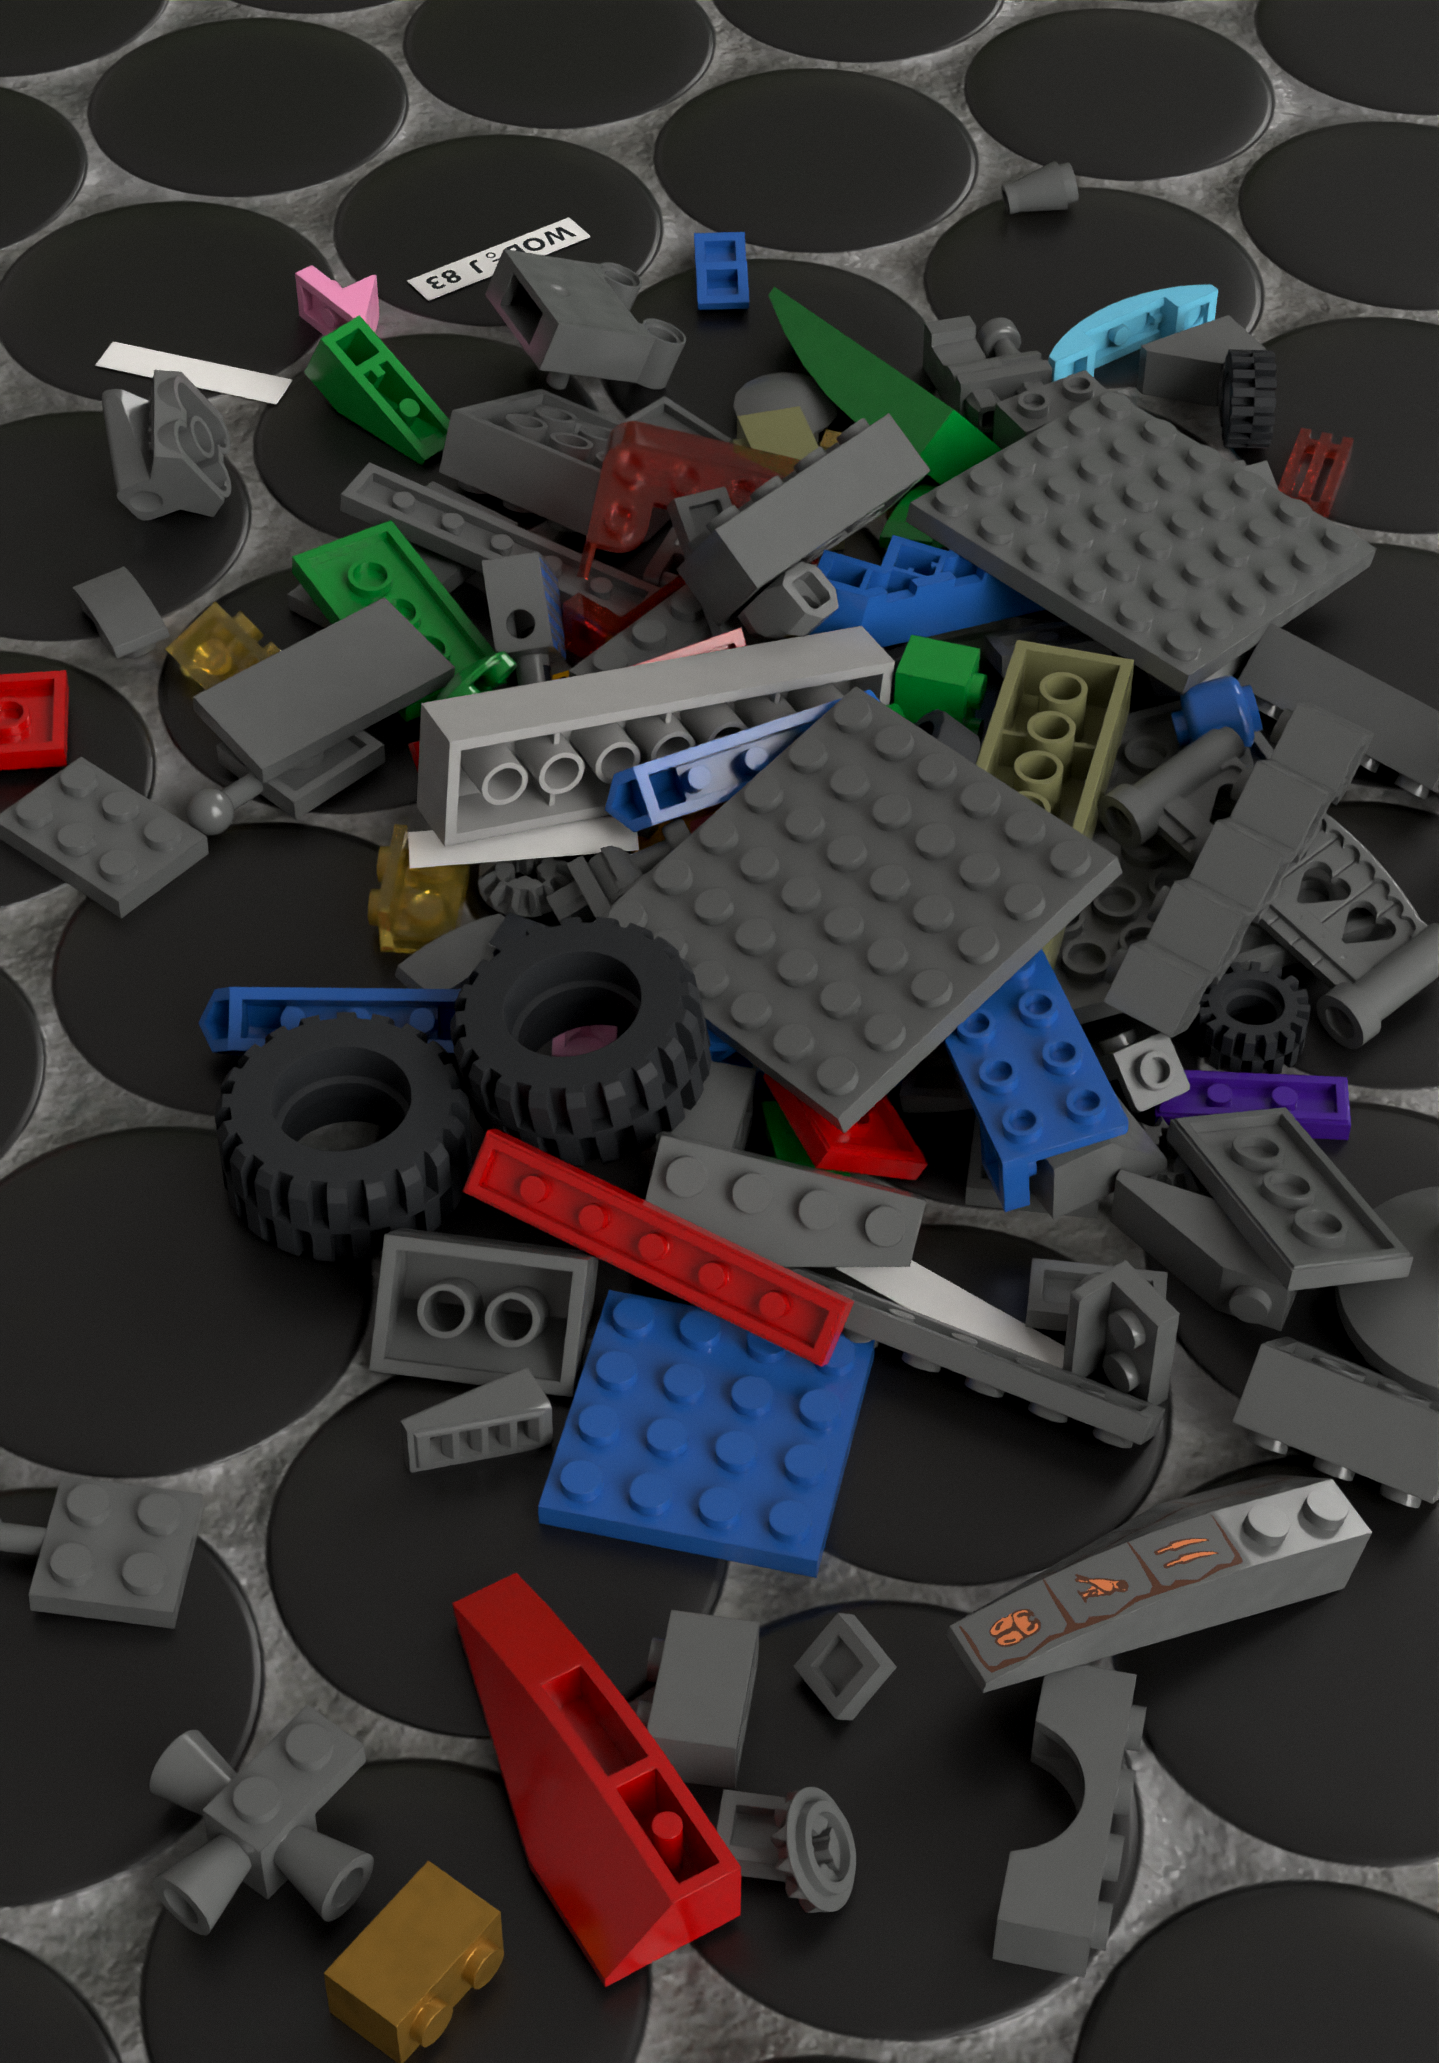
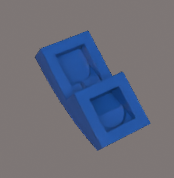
M745 232L694 233L698 310L749 309Z

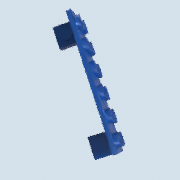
M1042 949L964 1022L959 1024L943 1041V1045L980 1121L982 1165L1004 1212L1030 1205L1029 1177L1037 1174L1036 1161L1121 1136L1128 1132V1118Z

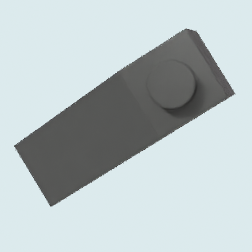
M1120 1169L1115 1182L1110 1222L1215 1310L1236 1316L1244 1322L1257 1323L1281 1331L1298 1290L1287 1291L1218 1203L1213 1198Z

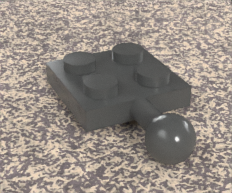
M362 730L262 784L222 741L216 745L218 763L240 779L222 790L203 788L195 792L188 800L186 817L190 826L204 835H217L224 832L233 821L234 810L261 794L297 820L385 763L384 744Z
M61 1476L47 1528L2 1522L0 1518V1551L39 1556L28 1594L31 1611L174 1629L203 1514V1494Z

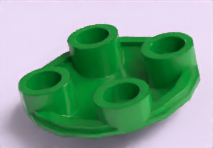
M505 651L484 657L458 672L443 687L435 701L493 691L490 686L493 689L499 686L515 670L518 664Z

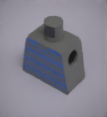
M539 551L481 561L496 653L505 651L518 664L515 668L518 686L552 680L550 663L566 660L557 574ZM534 628L531 635H529L526 638H523L527 631Z

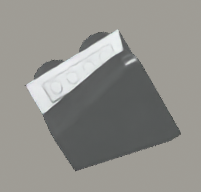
M154 370L153 383L148 400L122 389L104 391L102 393V408L118 500L138 519L143 521L153 520L177 510L214 517L224 503V498L229 497L231 494V481L224 465V455L230 452L231 443L227 427L223 421V415L179 371Z

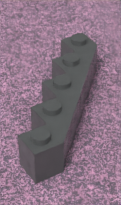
M1311 702L1297 703L1293 711L1286 708L1277 720L1270 736V741L1277 744L1271 758L1257 761L1254 769L1246 766L1237 778L1230 794V799L1237 802L1231 816L1217 820L1213 828L1205 825L1198 834L1189 854V858L1196 862L1189 877L1175 881L1171 888L1164 885L1156 895L1147 915V919L1154 922L1147 939L1131 944L1129 950L1121 947L1113 957L1104 977V981L1111 984V987L1103 1002L1170 1037L1187 1031L1199 1013V1002L1207 986L1211 983L1217 986L1239 953L1242 945L1241 941L1250 923H1259L1279 893L1283 883L1282 879L1290 863H1299L1319 833L1322 825L1321 821L1330 803L1337 806L1347 791L1374 737V733Z

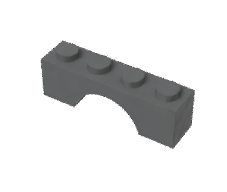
M1082 1664L1044 1675L1030 1761L1052 1774L1065 1787L1075 1804L1078 1815L1073 1823L1055 1839L1037 1847L1010 1851L997 1917L992 1959L1085 1978L1090 1948L1106 1951L1114 1903L1099 1901L1102 1880L1116 1883L1118 1881L1125 1836L1110 1833L1113 1814L1129 1816L1136 1771L1121 1768L1124 1749L1140 1751L1147 1707L1132 1704L1136 1674Z

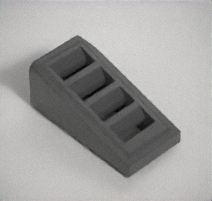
M528 1367L521 1368L402 1419L401 1433L404 1463L409 1472L412 1473L520 1453L547 1446L553 1443L551 1404Z

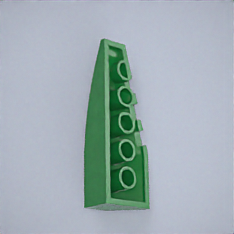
M774 287L768 296L785 335L803 366L824 393L854 422L865 418L868 424L872 425L889 413L931 470L926 475L935 482L942 485L1003 450L953 408L782 291Z

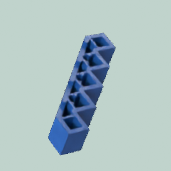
M892 535L881 566L824 550L818 568L835 587L839 608L809 635L863 626L883 648L908 642L911 635L930 637L1046 609L950 549L947 551Z

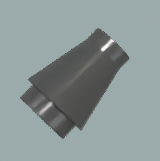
M1055 160L1012 183L1001 186L1004 205L1009 215L1018 212L1067 210L1068 204L1078 202L1079 200L1075 174L1069 162L1058 164Z

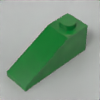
M360 315L320 339L304 373L338 413L422 466L443 453L450 422L449 418Z

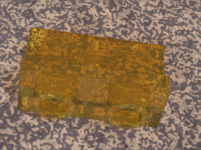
M216 602L166 648L169 654L205 690L281 651L272 641L262 648L257 643L264 636L261 631L241 611L232 618Z
M395 824L390 846L380 847L377 876L378 882H382L381 889H371L369 896L368 922L370 926L379 927L381 952L413 954L433 940L459 928L471 871L470 864L409 868L407 825Z

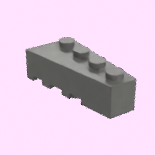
M663 1130L645 1197L646 1201L783 1267H910L926 1205V1200L921 1194Z

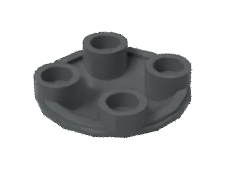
M787 372L762 375L745 383L736 393L733 404L736 416L800 406L817 443L819 441V432L827 429L837 418L839 407L824 393L813 377Z

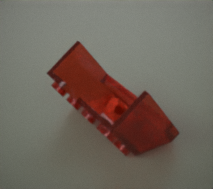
M627 421L617 425L610 432L606 442L577 577L588 579L596 548L616 553L629 552L637 548L646 537L653 507L667 510V505L674 498L726 487L732 505L735 504L739 509L751 500L750 495L764 483L777 475L782 480L795 471L793 467L800 459L639 421ZM817 558L810 564L818 565L819 558Z

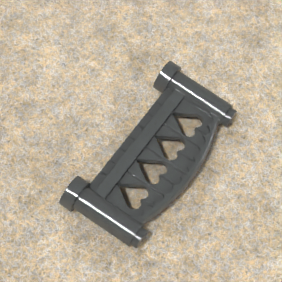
M1229 727L1211 729L1135 784H1120L1098 802V813L1107 832L1116 842L1129 849H1136L1158 833L1194 866L1196 862L1189 858V854L1202 828L1205 825L1212 828L1214 826L1209 821L1216 796L1223 791H1232L1240 773L1248 766L1240 760L1245 755V746L1241 737ZM1325 813L1321 821L1322 825L1319 833L1299 863H1290L1282 879L1283 883L1279 893L1258 924L1264 930H1267L1275 940L1286 950H1289L1296 959L1331 989L1317 1001L1318 1017L1325 1030L1336 1042L1348 1049H1358L1380 1032L1383 1019L1439 977V923L1427 925L1422 921L1404 892L1380 862L1349 831ZM1311 868L1325 871L1330 877L1331 884L1343 887L1348 893V897L1343 900L1302 904L1297 901L1303 874ZM1358 907L1369 910L1375 918V923L1387 926L1392 931L1393 937L1388 940L1345 944L1342 941L1348 912Z

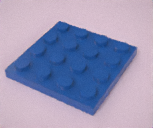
M609 1290L538 1505L539 1523L817 1578L874 1359L875 1340L866 1343H854L841 1333L829 1363L821 1367L698 1306Z

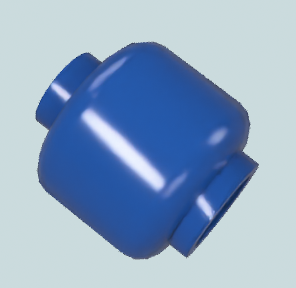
M1231 675L1201 682L1193 686L1186 693L1180 695L1181 710L1171 713L1180 747L1190 745L1211 729L1229 727L1241 737L1245 747L1251 748L1255 739L1254 733L1263 730L1251 685L1241 687L1240 682Z

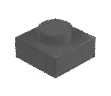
M837 1613L793 1666L835 1719L852 1721L897 1668L855 1615Z
M723 1789L716 1831L741 1866V1876L786 1882L783 1871L775 1869L779 1860L778 1850L771 1842V1835L778 1831L774 1819L775 1808L784 1804L786 1797Z

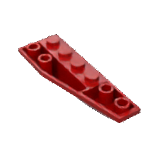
M517 1573L452 1603L455 1621L528 1865L603 1985L607 1987L740 1916L741 1866L631 1706L553 1610Z

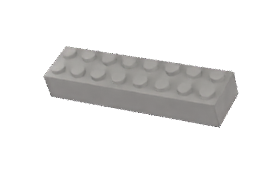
M863 626L421 703L417 808L444 847L610 815L605 811V806L613 775L617 772L843 698L855 686L863 691L871 689L882 704L889 705L895 661Z

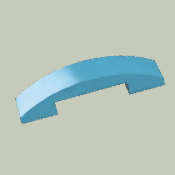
M1212 284L1159 289L1126 298L1093 313L1071 328L1054 346L1048 360L1052 367V382L1084 370L1094 377V369L1141 349V345L1215 320L1218 289Z

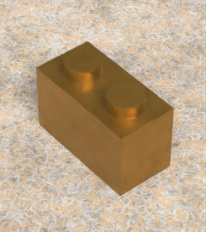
M427 1861L324 1972L329 2012L394 2061L404 2063L419 2045L428 2047L441 2036L450 2022L453 2007L471 1987L474 1989L482 1988L497 1972L504 1957L501 1912L433 1863Z

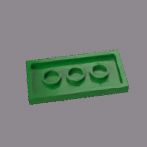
M392 520L292 556L293 575L331 625L385 597L455 667L454 676L472 663L496 654ZM443 687L397 712L405 722L420 717L421 703L435 701Z

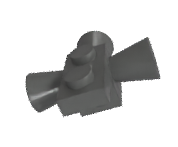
M308 1705L239 1774L233 1770L200 1731L189 1730L176 1738L163 1752L154 1767L150 1778V1791L157 1797L203 1816L208 1842L153 1878V1889L166 1909L188 1929L206 1936L211 1932L242 1881L269 1900L289 1880L324 1921L330 1922L342 1916L351 1908L365 1889L373 1871L374 1859L371 1854L317 1831L315 1814L366 1762L364 1744Z

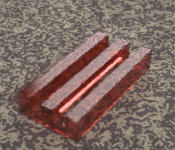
M1301 428L1278 490L1291 498L1304 501L1314 512L1328 518L1352 454L1354 439L1343 436L1341 444L1332 443L1333 434L1322 432L1320 439L1316 440L1311 439V429ZM1307 453L1313 454L1298 498L1292 497L1291 493ZM1326 457L1335 459L1320 501H1311L1312 493Z

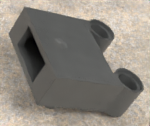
M503 249L485 293V296L538 369L550 371L546 381L550 387L556 390L566 388L571 374L633 382L651 389H663L667 385L686 342L685 335L678 328L663 320L647 318L643 320L642 324L637 322L630 313V310L640 290L642 280L629 268L613 262L597 264Z

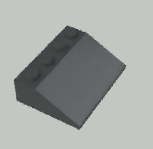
M538 389L452 410L439 472L458 480V486L465 491L476 494H491L502 499V505L509 510L519 513H535L548 519L547 524L555 530L567 533L579 532L592 538V543L597 548L608 552L620 553L624 552L625 548L649 541L670 520L667 505L674 498L694 494L700 483L706 484L716 474L718 462L548 391ZM663 451L671 453L670 457H667ZM689 462H694V464L685 466Z

